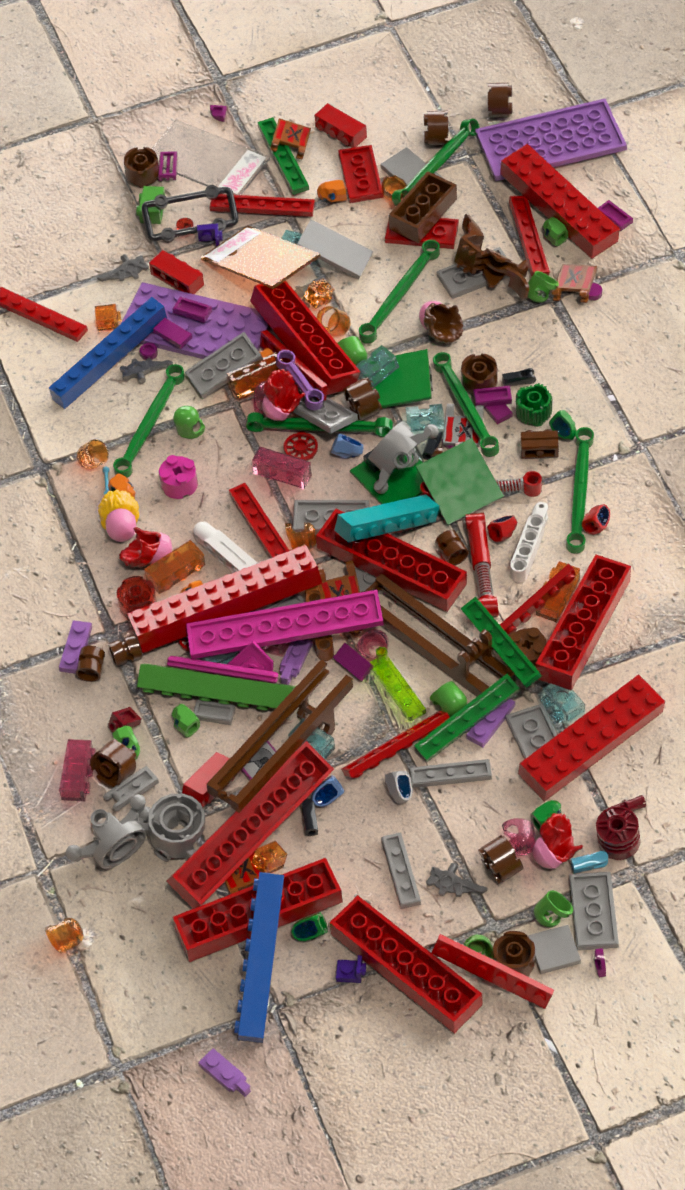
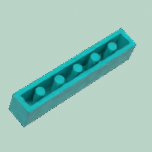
M421 495L338 514L334 531L347 542H352L436 522L440 506L429 496Z

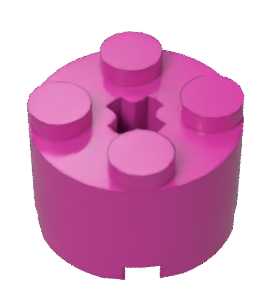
M170 455L161 464L159 478L161 488L166 496L173 499H182L183 496L188 494L190 496L196 491L198 480L193 460L183 456Z

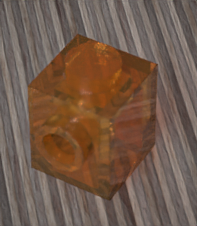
M116 304L95 306L98 331L112 330L119 326L118 321H122L121 311H117Z
M275 840L257 848L252 863L260 872L272 873L284 867L288 854Z

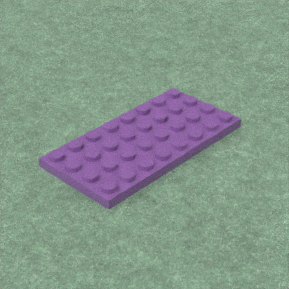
M606 99L475 129L477 139L495 181L505 179L500 174L501 160L526 144L530 145L552 167L627 150V144Z
M144 282L141 283L122 322L125 321L148 299L153 297L165 307L167 319L190 332L192 339L180 349L153 331L139 344L153 343L159 349L200 359L206 358L243 332L246 333L259 352L261 331L269 330L270 328L269 324L254 308ZM180 296L212 306L213 311L205 323L173 313L172 309Z

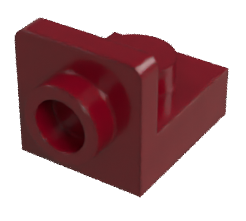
M131 707L112 712L108 728L114 733L123 726H138L142 719Z

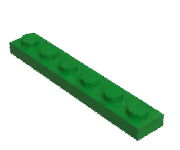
M273 117L257 122L258 128L269 149L277 126ZM279 143L276 152L270 151L292 194L295 195L308 191L309 184L289 146Z
M474 597L460 608L480 633L485 629L492 635V648L526 688L542 676L477 597Z
M508 674L504 675L416 743L414 748L426 762L430 761L519 692L520 688Z

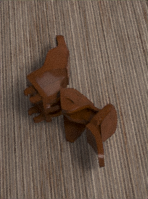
M465 214L462 229L466 235L462 236L459 241L454 262L457 263L456 267L464 268L463 273L470 272L471 274H475L476 270L482 269L484 278L490 288H495L507 275L510 277L508 287L513 289L521 300L527 299L529 284L525 277L529 268L528 261L523 260L518 265L492 249L486 248V250L482 251L484 235L471 216Z

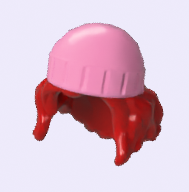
M278 369L271 372L263 388L265 397L262 402V410L268 418L274 421H283L299 406L305 393L299 394L298 386L295 385L293 376L289 371H285V369L280 371Z
M134 527L136 538L119 554V559L126 566L142 568L148 564H163L171 556L172 543L169 536L163 533L144 531Z
M552 814L540 827L541 836L536 840L532 852L535 861L544 868L556 869L583 848V845L574 846V837L571 830L572 824L565 814Z

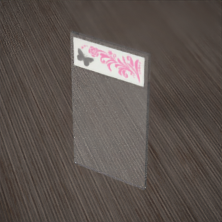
M175 120L151 148L157 154L158 164L160 162V152L177 151V175L204 186L215 185L218 188L227 186L232 189L234 195H242L270 160L268 155L179 120ZM164 156L163 169L166 170L167 156ZM171 156L170 172L173 170V156Z

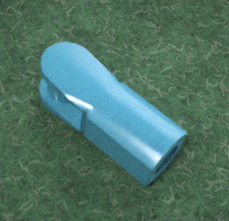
M599 851L590 855L572 858L570 863L573 873L605 867L608 864L607 852Z

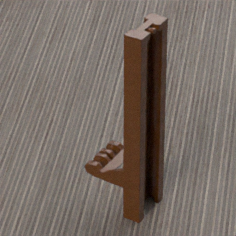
M382 573L364 591L378 590L379 592L382 590L462 651L457 654V659L460 662L458 664L380 605L383 626L476 697L488 689L489 686L469 672V667L474 661H477L499 679L508 674L515 682V674L512 670L492 656V635L484 629L479 634L481 641L476 638L470 640Z
M320 660L207 783L208 793L215 798H220L231 805L232 809L240 813L315 729L319 730L325 724L323 733L328 737L333 734L335 730L334 708L353 688V678L345 675L325 699L314 708L308 704V696L330 673L329 670L325 669L327 663ZM299 707L297 718L305 719V721L236 796L233 794L227 796V792L223 789Z

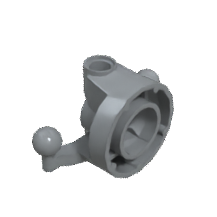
M402 421L378 443L368 457L381 470L379 479L374 483V490L377 493L383 494L387 492L388 479L396 468L399 470L415 466L418 463L419 456L415 447L428 438L434 439L437 437L439 430L436 425L429 424L425 427L423 433L414 435L411 432L412 428Z
M141 794L133 795L130 799L132 808L121 821L103 809L95 810L90 818L93 824L92 828L94 829L93 835L97 840L83 848L77 845L68 846L66 857L69 860L78 862L83 858L94 856L96 862L104 869L113 868L129 859L138 851L147 836L145 829L137 822L139 813L145 809V797ZM106 818L104 823L97 824L99 819Z
M169 794L160 798L153 804L152 808L145 806V809L139 813L137 822L145 829L146 835L150 836L156 856L168 862L171 858H189L196 851L193 844L204 832L205 812L195 798L185 794ZM178 823L185 827L181 830H171L178 826Z

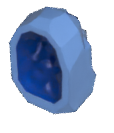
M337 434L331 448V453L346 459L361 455L364 447L362 443L349 436Z
M331 775L312 792L311 799L314 801V805L327 806L341 796L345 790L336 777Z

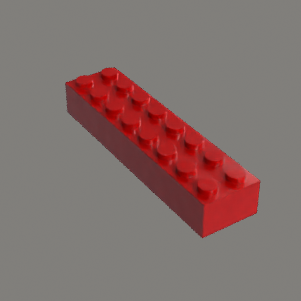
M524 145L501 160L500 174L548 219L554 217L563 223L568 230V238L591 259L618 242L620 228L530 145Z
M284 278L254 286L250 299L252 305L285 346L328 385L327 395L341 392L347 386L358 381L360 370Z
M338 509L333 511L317 533L316 543L318 549L344 562L352 560L356 568L375 577L382 573L407 593L446 612L449 611L467 585V571L388 533L347 542L334 531L338 514L345 513Z
M595 554L535 664L536 669L542 675L538 680L572 691L630 583V565Z
M638 674L520 762L518 775L545 802L662 714L666 701Z
M326 857L282 874L284 875L278 928L343 903L342 890ZM253 886L173 916L176 933L189 962L251 938L252 931H248L249 918L253 919L254 911H250L252 898L256 899L257 891H253Z
M357 895L329 922L330 932L333 937L357 956L362 955L364 962L454 1034L483 1005L482 993L360 896Z

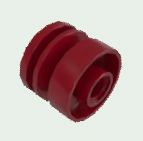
M614 806L604 810L598 816L596 830L600 850L607 852L608 858L614 860H625L632 857L639 850L641 844L639 823L635 813L626 807Z

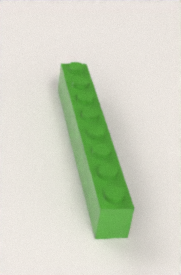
M146 663L140 664L137 687L143 688V692L154 693V690L162 691L161 694L173 696V693H180V697L192 699V695L200 696L199 700L211 702V698L219 699L218 703L230 704V701L238 702L237 706L249 707V704L257 705L256 709L268 710V707L277 708L296 687Z

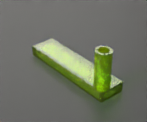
M385 647L377 648L376 659L370 662L374 665L372 670L410 722L426 714V708L388 657L387 649Z

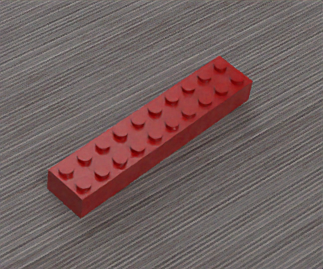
M304 545L219 579L209 581L198 587L191 588L180 594L173 595L162 601L155 602L149 606L134 610L127 615L140 648L144 653L188 636L187 623L248 613L320 585L322 580L316 562L307 546Z
M305 741L240 813L235 811L166 882L193 909L201 906L327 778L334 768Z

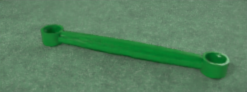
M473 118L463 120L460 125V131L430 159L404 189H398L393 192V204L397 206L401 201V193L404 198L427 171L434 174L468 136H475V129L480 128L478 121Z
M427 240L422 244V254L398 282L370 323H364L359 327V338L363 343H372L377 339V329L401 301L429 260L439 257L440 245L437 241ZM429 248L436 249L435 251H426ZM366 331H371V332H373V333L370 334V335H364V334H363V333L366 332Z
M446 352L437 353L433 357L434 369L439 373H443L461 410L480 439L481 453L486 457L497 455L500 450L498 439L489 435L469 395L452 369L451 356ZM441 361H447L444 364H438ZM487 445H495L492 448H485Z
M173 364L167 367V380L145 414L124 456L114 461L115 475L122 474L126 478L132 475L133 460L157 422L175 385L181 384L185 379L184 369L181 365ZM172 373H180L176 377L170 376ZM120 466H128V467H129V468L126 469V470H118V469H117V468L120 467Z
M257 412L248 414L246 428L251 432H261L264 428L325 431L304 418H287L283 421H274L270 418H265L263 414ZM386 417L377 418L375 422L355 421L335 432H374L379 437H385L393 429V421Z
M588 427L579 428L575 434L578 454L573 489L571 533L567 536L566 540L567 550L574 554L583 552L586 538L582 534V521L585 516L589 447L594 442V432ZM586 435L589 436L590 439L581 440L579 437ZM579 540L582 544L575 546L570 541Z

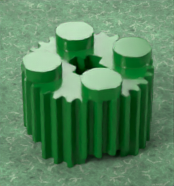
M538 383L534 386H526V388L520 387V390L516 393V416L518 420L525 421V424L529 423V425L532 424L535 427L542 426L545 420L548 421V418L552 415L553 399L549 390L547 391V386Z

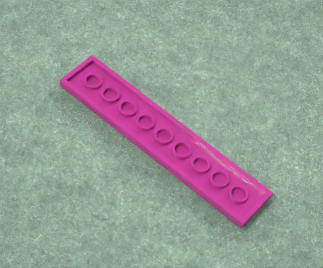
M378 590L186 624L191 659L242 651L253 640L259 647L384 625Z

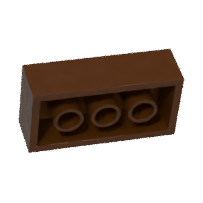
M427 171L389 214V229L419 243L457 200V184Z

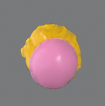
M108 491L98 505L101 526L107 530L108 535L113 540L118 542L128 541L135 535L133 528L136 527L139 519V504L127 491Z

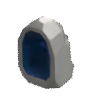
M396 771L385 774V782L387 783L389 794L392 795L394 801L398 804H404L409 801L413 793L409 773L407 771Z

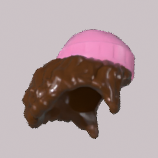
M428 301L420 309V322L427 330L428 335L434 338L435 341L443 342L444 344L453 343L462 336L464 331L463 321L458 313L457 305L449 307L437 301Z

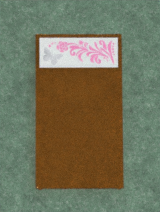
M247 225L203 255L201 260L274 289L321 255L318 252Z

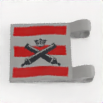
M447 404L443 445L454 446L456 442L462 443L473 438L476 446L480 447V439L465 416H455L454 404ZM477 405L476 410L483 421L484 406Z

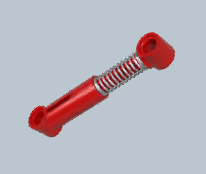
M529 471L520 479L517 478L515 480L514 478L513 480L510 479V481L508 479L506 481L505 479L503 481L497 479L496 481L503 494L504 492L508 493L509 491L511 493L513 491L514 493V491L518 492L519 490V492H524L529 497H536L542 492V476L536 471ZM423 481L420 485L421 495H427L433 500Z
M466 514V530L469 538L472 568L476 574L478 600L492 616H499L497 597H494L490 574L491 559L486 534L485 514Z

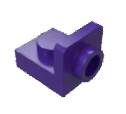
M218 223L197 225L199 242L215 241L216 248L220 246V241H223L222 230H219Z
M358 955L357 960L337 961L336 982L361 983L362 975L366 976V963H363L362 955Z

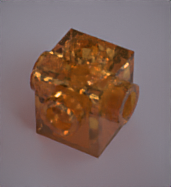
M324 278L310 283L303 298L317 309L323 304L327 305L331 302L335 289Z

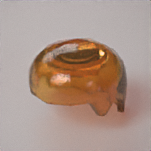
M397 175L386 176L381 184V192L386 199L392 201L393 192L398 189H404L407 184Z

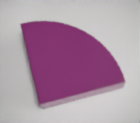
M210 105L212 117L218 121L225 122L227 106Z
M603 948L595 949L594 961L597 975L599 978L606 977Z

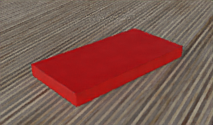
M372 145L338 150L349 203L384 198Z
M440 218L419 243L390 230L388 221L385 243L422 246L427 240H435L439 243L440 248L454 249L459 219Z

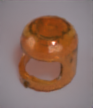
M326 306L319 310L317 319L321 324L324 313L331 309L336 311L331 315L328 327L324 326L329 334L341 336L348 332L351 326V319L347 313L331 306Z
M98 439L90 440L78 449L76 454L77 461L85 469L97 468L108 460V448L104 442ZM94 457H96L99 460V462L94 461Z
M304 522V531L295 532L292 529L291 523H285L286 534L292 550L304 545L307 546L308 550L316 546L317 531L313 524Z
M71 917L65 918L63 922L57 925L45 927L49 941L61 954L78 946L84 938L81 925Z

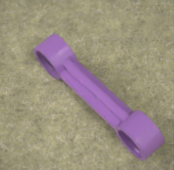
M281 350L277 354V367L280 370L285 369V371H289L293 376L297 386L302 393H305V405L308 409H320L323 406L324 394L318 389H313L295 365L294 353L290 350ZM288 358L291 362L284 363L280 359ZM317 397L320 401L312 402L308 398Z

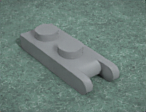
M145 766L120 785L105 793L103 798L108 801L114 797L117 803L113 805V809L118 811L130 803L133 795H142L158 784L159 780Z

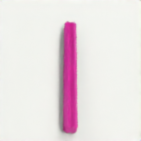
M170 656L167 659V666L267 683H276L278 681V673L177 656Z

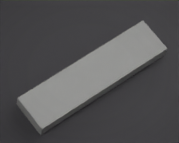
M489 759L410 768L412 788L492 780Z
M401 832L381 837L401 909L421 905Z

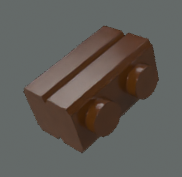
M546 429L544 431L527 430L521 432V459L559 457L558 431Z

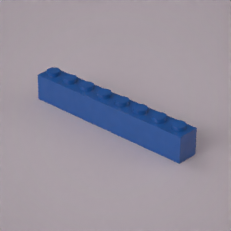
M153 297L148 299L49 387L52 400L63 409H66L153 332V328L164 318L167 319L165 307Z
M259 872V879L254 878L253 891H257L256 899L252 898L250 911H254L253 919L249 918L248 931L252 932L251 939H246L245 951H249L248 959H244L242 970L246 972L245 980L241 979L240 992H244L243 1000H238L237 1013H241L240 1021L236 1020L234 1033L238 1034V1040L263 1043L284 875Z

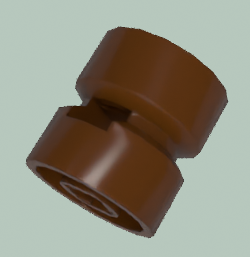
M447 530L441 533L435 540V545L446 562L455 566L462 563L468 557L469 551L461 542L455 530Z
M134 634L124 637L122 642L116 640L108 643L116 667L126 664L129 659L135 661L142 658L141 649Z
M88 645L82 647L79 654L76 676L86 682L98 681L101 678L105 652L96 646Z

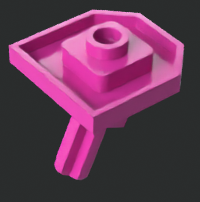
M253 640L227 664L273 672L274 661Z

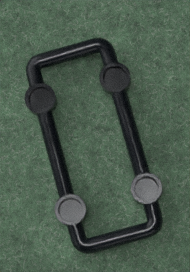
M209 185L203 191L171 197L159 194L154 200L144 202L141 211L147 237L152 241L163 240L166 243H170L175 237L198 233L197 226L179 230L164 228L161 233L153 234L148 208L156 207L159 210H163L168 204L203 197L215 200L219 194L224 193L227 194L232 219L225 221L222 218H216L210 224L218 223L219 230H222V232L226 227L235 226L239 221L232 189L227 186L218 188L215 185Z

